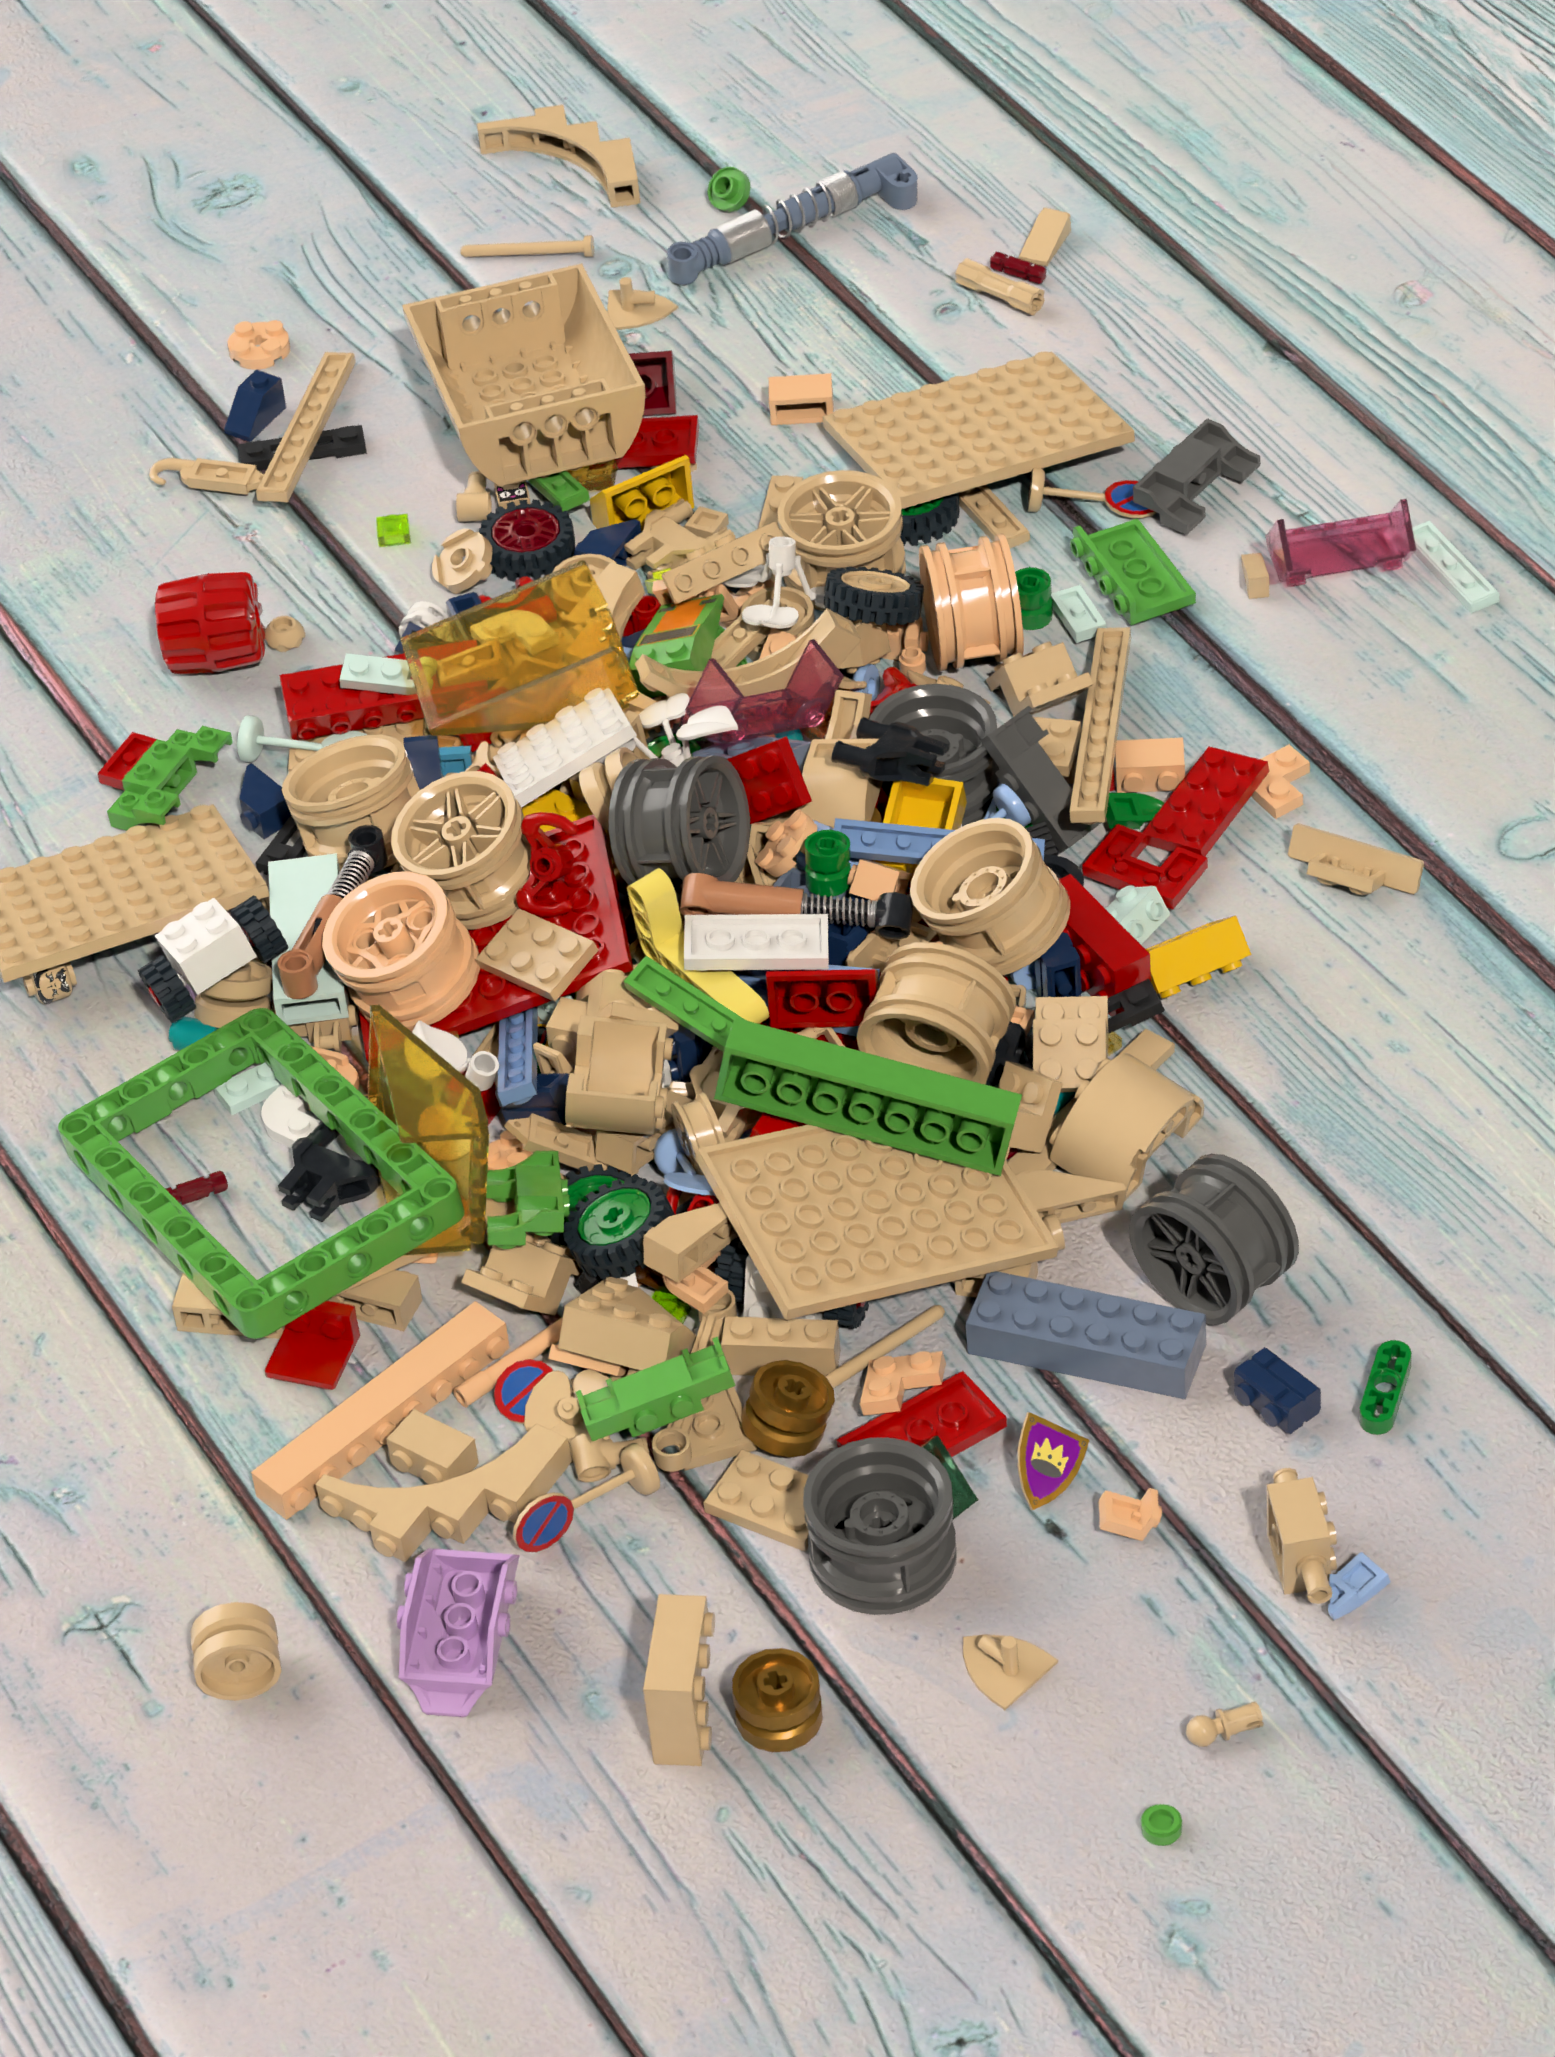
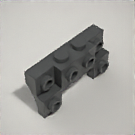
M1207 418L1179 445H1176L1162 461L1156 463L1152 470L1133 487V502L1160 513V524L1187 535L1206 517L1205 507L1196 504L1193 500L1220 474L1244 482L1261 465V456L1238 443L1224 425Z
M1028 706L980 742L1000 768L995 772L999 778L1000 785H1007L1020 798L1029 812L1033 826L1046 821L1052 840L1059 852L1062 853L1102 822L1089 825L1070 822V805L1073 790L1038 743L1049 732L1047 729L1044 731L1041 729L1030 713L1032 708Z

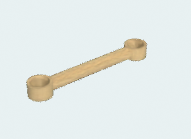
M729 1289L728 1293L716 1303L728 1306L727 1309L719 1312L708 1310L704 1314L699 1311L701 1324L691 1353L714 1345L712 1338H720L722 1329H724L725 1316L737 1317L735 1296ZM695 1414L668 1424L667 1428L659 1431L653 1437V1456L657 1467L664 1471L676 1472L690 1464L692 1451L689 1432ZM671 1445H678L684 1448L674 1454L661 1452L663 1448Z

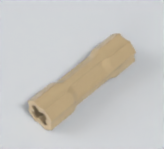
M965 258L962 263H959L955 272L956 283L977 292L989 293L1007 301L1012 307L1031 315H1035L1037 311L1041 310L1045 301L1044 290L1023 281L1015 282L992 272L989 267L969 258Z

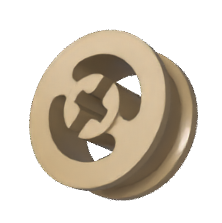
M702 1092L697 1094L696 1101L681 1106L678 1101L671 1103L672 1116L680 1143L687 1159L698 1175L704 1174L695 1159L697 1149L726 1143L715 1111L706 1094Z

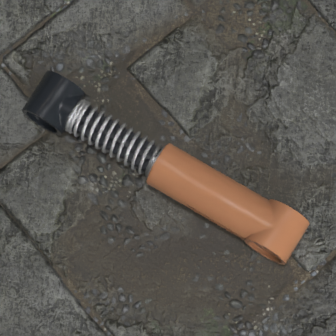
M359 826L349 834L350 851L348 852V858L327 895L322 896L292 950L282 954L278 959L277 964L283 991L289 998L303 999L317 991V975L326 961L322 942L328 918L334 908L348 893L365 883L370 873L378 872L387 865L388 858L383 833L377 826Z
M692 873L684 877L680 913L684 916L828 914V920H830L831 924L834 921L837 924L842 921L844 925L849 922L850 926L853 923L856 926L861 923L863 927L866 925L869 928H875L876 934L881 937L904 939L909 937L911 931L913 902L910 896L895 892L883 893L879 896L878 901H871L869 899L867 902H864V899L858 902L857 898L855 901H852L851 897L848 901L845 900V897L839 900L838 896L836 899H833L832 895L829 899H826V895L820 898L818 894L816 898L813 893L811 897H807L804 889L718 881L717 878L708 874Z

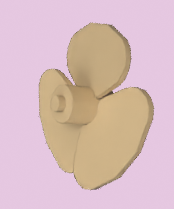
M586 1369L581 1371L574 1378L572 1397L571 1384L565 1373L561 1371L547 1373L533 1388L526 1403L524 1424L526 1431L528 1432L535 1424H538L567 1437L570 1448V1441L573 1438L588 1433L581 1414L576 1391L581 1390L582 1394L586 1395L607 1387L606 1380L609 1378L595 1370ZM610 1436L603 1437V1440L610 1439ZM570 1448V1453H571V1458H572V1462H571V1463H574L573 1456H572V1452H571V1448Z

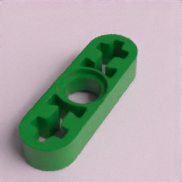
M1386 1341L1377 1350L1360 1405V1426L1367 1433L1374 1435L1385 1434L1394 1426L1411 1370L1412 1352L1410 1347L1402 1341ZM1393 1357H1397L1394 1369L1389 1368V1361ZM1388 1382L1396 1388L1390 1392H1382L1376 1386L1380 1383ZM1377 1405L1383 1406V1413L1378 1418H1374Z

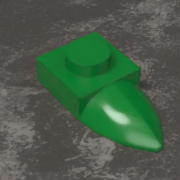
M1109 793L1106 819L1110 829H1113L1117 824L1130 829H1140L1144 822L1152 821L1165 803L1146 794Z

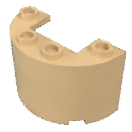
M591 1016L580 1017L574 1073L569 1075L566 1091V1127L655 1135L656 1129L663 1130L668 1097V1088H662L664 1060H671L673 1038H666L667 1024Z
M1128 1053L1120 1054L1112 1060L1106 1058L1098 1067L1096 1076L1091 1082L1085 1080L1079 1086L1075 1094L1077 1101L1070 1110L1063 1125H1059L1050 1138L1053 1148L1049 1160L1073 1175L1123 1183L1126 1188L1125 1202L1142 1183L1146 1161L1173 1132L1182 1138L1187 1135L1203 1117L1204 1102L1200 1097Z

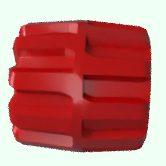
M250 573L201 574L165 582L158 586L155 596L156 627L162 656L171 673L220 672L256 664L262 660L265 654V627L260 621L263 609L262 604L258 602L257 585L253 582V577Z

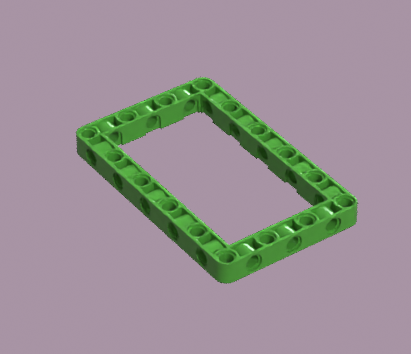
M267 1008L253 1009L71 1112L62 1118L58 1124V1130L66 1152L75 1165L248 1338L257 1339L270 1335L455 1225L465 1214L464 1205L455 1179L273 1011ZM254 1063H266L273 1070L277 1080L296 1097L301 1096L309 1104L310 1110L331 1130L336 1129L345 1138L346 1144L367 1164L372 1163L379 1169L383 1179L401 1196L257 1280L118 1141L133 1132L138 1133L194 1097L197 1099L227 1082L233 1075Z

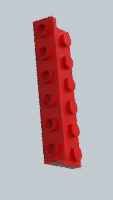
M476 641L386 656L384 658L410 661L428 658L439 663L476 649L477 644ZM343 664L279 675L292 740H310L318 736L344 734L352 730L377 728L381 725L411 722L415 719L432 716L441 717L449 713H455V710L461 705L488 694L486 682L441 689L437 672L436 676L431 679L434 684L432 691L412 695L341 688L340 676Z

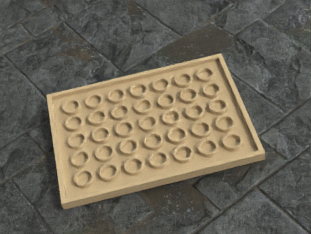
M1052 351L1039 352L1035 356L1023 360H1011L1005 365L995 368H983L977 373L955 376L950 378L949 381L942 383L926 384L917 390L898 392L889 398L878 401L870 400L863 403V405L850 409H838L832 414L823 416V427L866 473L885 480L896 490L901 500L902 509L1033 471V468H1045L1135 442L1134 429Z
M214 804L209 806L199 805L192 808L190 812L178 816H165L166 823L164 825L153 823L147 826H134L125 833L113 837L103 836L97 838L94 843L85 846L68 847L57 855L34 858L29 864L16 868H3L0 870V976L5 983L159 933L167 924L180 920L192 912L198 904L207 902L212 898H215L225 910H229L253 895L258 900L269 897L267 884Z
M804 1125L697 1149L695 1159L786 1320L1055 1258L1058 1253L1059 1246L1006 1160L1004 1161L1001 1176L812 1125Z

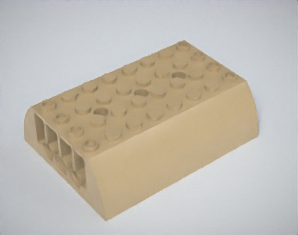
M582 263L402 305L406 322L465 452L475 467L496 485H516L521 481L537 477L546 478L558 472L575 471L596 463H608L613 459L623 457L630 448L642 422L645 407V384ZM533 301L531 304L524 306L527 302ZM503 308L501 311L494 313L497 309ZM473 315L471 318L464 320L467 316Z

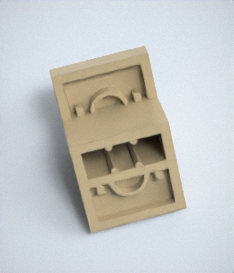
M1050 641L1034 647L1032 652L1023 657L1021 653H1017L1002 660L1003 663L994 667L995 672L986 679L991 691L1002 688L1013 715H1017L1028 706L1032 708L1030 711L1031 715L1075 699L1094 685L1089 672L1077 676L1064 643L1052 646Z
M1033 717L1043 731L1047 729L1049 732L1038 743L1066 782L1074 784L1082 732L1080 721Z
M616 969L604 970L577 991L576 1000L588 1002L586 1016L667 1024L666 1038L678 1031V1022L625 988L624 980L628 976H625L623 971Z
M1108 996L1036 997V1019H1033V1070L1063 1083L1061 1092H1077L1079 1086L1085 1080L1091 1082L1096 1076V1071L1102 1061L1108 1058Z
M1008 1061L1005 1063L998 1088L1022 1094L1005 1160H1007L1010 1147L1042 1153L1063 1083L1018 1063Z
M526 1232L525 1246L517 1245L511 1249H502L493 1245L486 1265L482 1266L480 1272L466 1269L461 1283L522 1309L555 1316L571 1274L580 1276L583 1270H581L567 1246H559L551 1243L549 1238L536 1235L533 1232Z

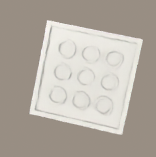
M606 686L603 689L596 688L590 691L584 697V701L576 706H567L561 709L555 715V719L547 724H538L532 727L526 733V737L520 741L505 744L498 750V754L493 759L504 782L512 790L522 808L636 737L637 734L609 686Z

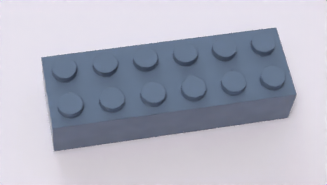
M998 1271L986 1274L966 1321L968 1354L1185 1400L1207 1345L1206 1314Z

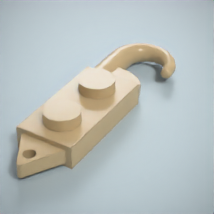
M165 458L153 464L149 472L151 480L160 485H164L166 481L160 478L158 474L164 470L180 471L181 480L184 484L188 485V488L248 495L249 491L257 489L264 476L263 473L257 470L256 465L201 458L196 460Z
M533 1113L529 1118L508 1120L504 1125L510 1133L523 1143L524 1150L532 1153L535 1151H558L560 1163L577 1169L587 1166L589 1171H594L595 1164H602L603 1170H607L609 1166L595 1160L596 1144L594 1135L572 1127H566V1125ZM639 1169L632 1173L631 1176L638 1174Z

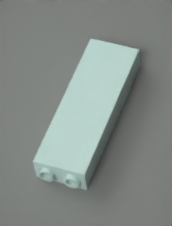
M337 853L268 862L270 916L280 929L289 947L286 951L272 959L273 1001L276 1015L287 1025L349 1018L347 985L336 975L327 959L317 975V991L303 999H292L284 994L277 964L282 954L292 950L322 896L327 895L340 872Z

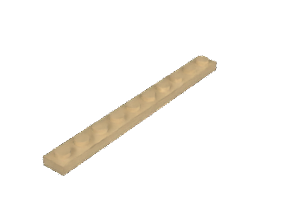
M1130 627L1097 628L1090 673L1094 685L1088 688L1070 805L1071 823L1089 825L1106 821L1131 645Z

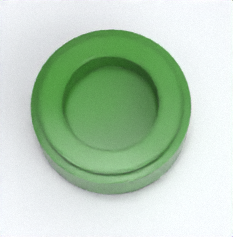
M1157 1804L1149 1807L1141 1817L1143 1837L1149 1843L1157 1846H1166L1176 1842L1182 1834L1181 1814L1176 1808L1166 1804Z

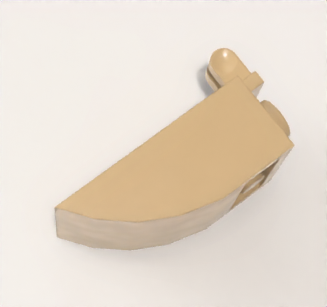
M812 739L802 772L812 802L798 807V810H802L812 820L834 828L835 818L871 822L883 781L863 776L858 768L833 763L831 758L833 748L838 741L866 749V747L871 746L873 743L875 744L879 739Z

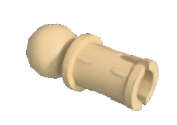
M1255 1701L1226 1711L1217 1709L1215 1711V1719L1206 1715H1197L1192 1718L1187 1724L1186 1734L1192 1744L1198 1747H1207L1215 1741L1219 1734L1227 1741L1230 1740L1231 1735L1263 1727V1717Z

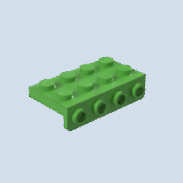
M1138 518L1087 535L1080 525L1073 527V539L1070 540L1073 555L1082 560L1090 577L1094 576L1099 583L1103 595L1109 596L1116 612L1119 615L1122 614L1130 625L1196 603L1195 591Z

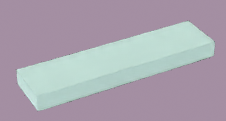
M1431 521L1402 531V542L1470 613L1499 602L1500 593Z

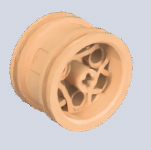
M410 871L384 874L359 885L348 893L334 908L323 932L322 948L325 957L336 975L348 986L352 1000L369 1023L388 1031H412L419 1020L427 1025H431L443 1019L457 1009L468 997L476 984L480 967L475 960L479 955L477 945L467 928L456 918L453 906L443 889L430 877Z

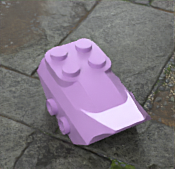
M428 1548L416 1557L413 1572L406 1574L404 1592L407 1598L405 1605H400L397 1613V1627L401 1629L399 1679L410 1686L419 1701L422 1712L426 1715L467 1717L482 1693L492 1686L502 1637H508L510 1631L508 1608L509 1604H515L517 1598V1581L514 1580L520 1555Z

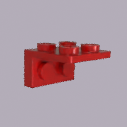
M325 1301L284 1326L285 1329L265 1368L266 1377L330 1390L336 1388L359 1340L360 1331L355 1306Z

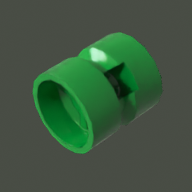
M1027 567L1017 570L1015 575L1023 629H1041L1047 626L1053 617L1052 599L1050 597L1052 594L1051 578L1047 572L1039 568Z
M820 830L806 838L805 877L806 887L810 892L830 897L831 895L843 894L849 889L850 885L847 884L851 870L849 863L851 858L850 839L845 834L835 830Z

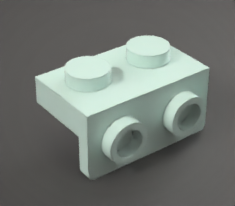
M1130 885L1124 887L1117 892L1116 899L1105 908L1141 945L1170 915L1156 886L1134 887Z

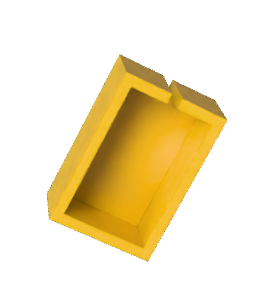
M934 778L929 786L907 781H893L883 823L957 830L961 828L967 804L964 783ZM873 860L912 873L911 880L919 865Z

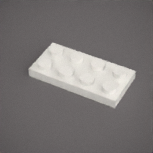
M828 914L685 915L684 970H829Z

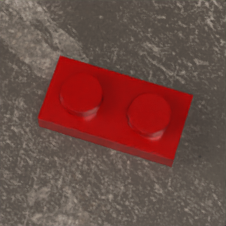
M132 732L97 773L99 783L124 790L123 778L157 739Z

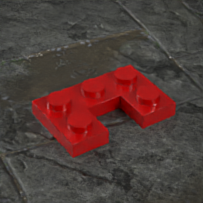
M1117 824L1082 865L1083 876L1120 890L1130 885L1134 887L1156 886L1167 908L1174 910L1208 868V857L1177 846L1161 867L1137 859L1148 845L1147 835Z

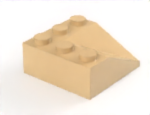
M608 1277L565 1305L558 1348L641 1371L682 1355V1350L686 1348L689 1354H691L696 1335L642 1289L628 1285V1281L623 1278Z
M658 1595L643 1687L654 1764L702 1766L704 1750L710 1751L712 1728L707 1726L709 1704L708 1701H703L705 1697V1676H701L702 1668L708 1669L710 1665V1645L706 1644L707 1637L714 1636L715 1613L708 1612L706 1596Z

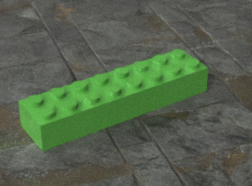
M734 1018L724 1048L714 1099L998 1176H1001L1022 1094L739 1018Z

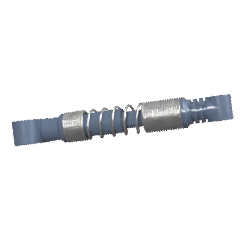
M890 153L852 171H839L817 181L812 189L804 187L799 195L791 193L789 199L785 201L777 199V210L772 211L768 205H764L763 215L757 210H752L714 227L708 232L707 236L700 238L698 241L696 240L692 243L676 242L667 249L668 277L675 284H690L697 279L698 273L709 267H713L716 264H731L736 260L776 243L778 236L788 238L791 231L801 232L804 225L814 226L818 219L826 221L830 216L835 217L838 214L840 215L845 211L853 209L861 203L862 199L878 193L894 209H911L917 204V174L896 153ZM765 208H767L770 211V213L766 214ZM784 229L789 231V233L784 236L779 234V231ZM776 234L775 240L772 241V235Z

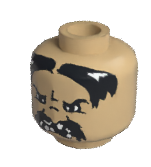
M70 962L22 977L28 996L35 995L42 1004H48L70 996L72 994V986L77 985L75 973Z

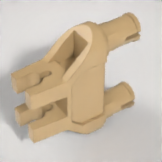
M680 498L676 503L664 510L656 509L647 514L644 531L624 545L625 551L632 554V556L626 559V563L634 570L647 564L653 568V570L647 573V578L651 579L653 578L652 573L667 568L672 570L678 567V565L687 562L688 558L686 555L699 548L704 547L706 552L717 548L714 541L729 534H732L734 539L736 537L732 530L727 529L725 526L711 536L701 538L679 525L680 522L693 515L691 505Z
M713 1046L704 1062L694 1066L689 1073L696 1095L693 1101L697 1100V1094L704 1092L715 1111L725 1141L739 1140L746 1130L755 1126L764 1112L714 1099L724 1052L719 1051L718 1048Z

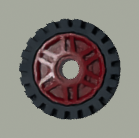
M527 499L520 500V505L517 506L514 502L507 503V509L500 506L495 509L496 514L490 512L487 515V520H483L481 528H479V533L488 539L492 546L491 573H496L497 577L501 579L507 576L508 581L515 582L517 577L527 576L533 577L534 582L540 581L541 575L544 574L547 578L551 577L556 566L574 556L575 535L572 520L566 511L562 512V507L558 505L553 507L552 503L545 501L543 505L540 504V500L533 499L531 504H527Z

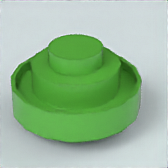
M735 167L719 169L709 182L708 197L713 206L724 212H733L740 209L750 196V179L746 173Z

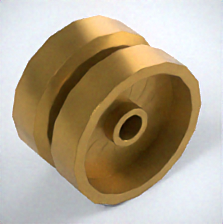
M789 1360L769 1362L760 1367L753 1378L749 1398L745 1403L741 1416L742 1428L749 1440L760 1449L773 1455L784 1457L805 1456L816 1450L823 1438L826 1421L831 1414L835 1402L834 1389L824 1375L806 1364Z
M784 1648L765 1649L750 1655L737 1667L732 1678V1693L737 1729L745 1741L757 1749L768 1752H787L806 1745L817 1735L823 1722L819 1674L811 1660L799 1652Z

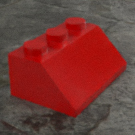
M878 970L767 971L766 982L770 1027L860 1026L866 1009L874 1001L878 991Z

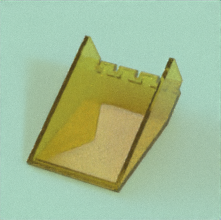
M585 560L576 562L400 638L431 736L530 730L538 724L545 725L555 719V715L561 709L567 706L574 707L585 701L584 697L586 694L596 688H601L602 690L610 688L622 710L630 707L629 701L636 699L639 696V691L611 611L605 608L608 606L607 601Z
M370 1005L368 1100L397 1126L400 1142L416 1143L455 1179L465 1209V1214L458 1223L404 1255L471 1251L470 1241L473 1244H482L485 1241L489 1130L480 1089L382 1006ZM378 1169L385 1204L401 1195L383 1179L381 1171Z

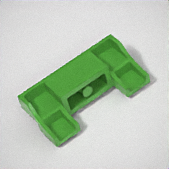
M202 726L197 733L177 729L167 741L157 739L123 778L122 783L125 791L107 811L111 827L127 831L129 828L142 823L164 825L166 823L165 815L173 806L179 807L181 805L179 794L197 774L194 761L201 760L216 763L218 761L217 753L225 744L231 745L233 743L231 732Z
M535 1151L517 1165L499 1170H484L485 1198H492L497 1202H509L514 1199L515 1203L514 1213L502 1216H487L488 1245H495L502 1249H511L517 1245H526V1232H533L540 1236L564 1232V1217H569L568 1180L561 1179L558 1151Z
M718 1337L712 1338L714 1345L689 1354L686 1348L682 1350V1355L613 1382L609 1378L606 1380L607 1387L583 1395L581 1390L576 1391L581 1414L592 1442L626 1428H629L632 1438L703 1411L701 1399L736 1386Z

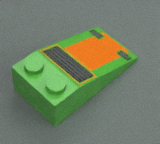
M722 594L660 606L633 647L628 672L640 693L649 698L666 695L659 690H656V692L650 691L640 682L641 677L635 663L642 654L669 668L708 671L724 602Z

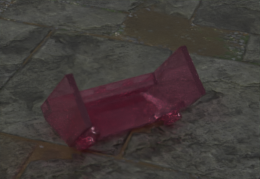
M1401 499L1390 513L1287 530L1285 529L1284 519H1280L1274 523L1265 536L1267 548L1280 582H1286L1287 587L1306 584V579L1382 566L1384 571L1400 569L1403 567L1402 562L1407 561L1416 551L1407 499Z
M812 639L809 640L785 689L744 697L716 659H709L685 709L686 714L679 721V728L684 724H688V719L695 713L719 705L725 706L730 710L739 730L716 733L692 740L733 744L752 738L806 727H815L824 720L825 713L844 675L817 641Z

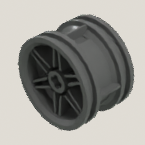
M926 684L906 688L882 701L870 715L869 720L887 725L896 721L915 727L924 736L949 744L948 751L943 756L930 752V754L937 756V761L946 762L945 770L941 774L928 773L934 774V778L964 783L967 804L962 826L982 820L993 799V792L1000 783L995 773L999 770V767L980 742L997 729L996 715L991 706L981 696L968 689L946 684ZM883 781L881 786L888 797L890 796L893 781Z
M692 756L676 767L675 764L667 759H636L629 762L621 770L615 781L610 800L609 836L616 866L626 883L631 885L657 868H660L667 874L674 888L681 881L684 882L686 875L692 873L708 874L717 878L718 881L735 882L738 879L748 854L750 813L743 782L731 762L722 756Z
M1222 1154L1201 1156L1177 1177L1174 1188L1171 1191H1165L1153 1196L1132 1215L1129 1223V1239L1133 1253L1151 1284L1175 1308L1206 1314V1324L1211 1325L1224 1324L1232 1319L1251 1302L1256 1289L1270 1285L1295 1264L1299 1254V1239L1295 1224L1276 1192L1251 1168L1236 1159Z
M867 1438L845 1444L831 1451L817 1463L810 1472L804 1486L803 1507L805 1523L809 1532L808 1554L810 1569L814 1581L823 1594L836 1604L854 1612L870 1615H890L912 1610L927 1603L940 1593L954 1572L957 1560L956 1533L952 1522V1484L947 1470L938 1458L925 1448L909 1441L894 1438Z

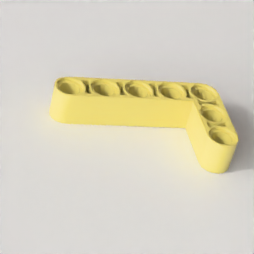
M657 868L627 887L639 942L646 956L743 1019L760 1024L769 1018V1011L763 999L731 970H684V928L675 889L663 870Z

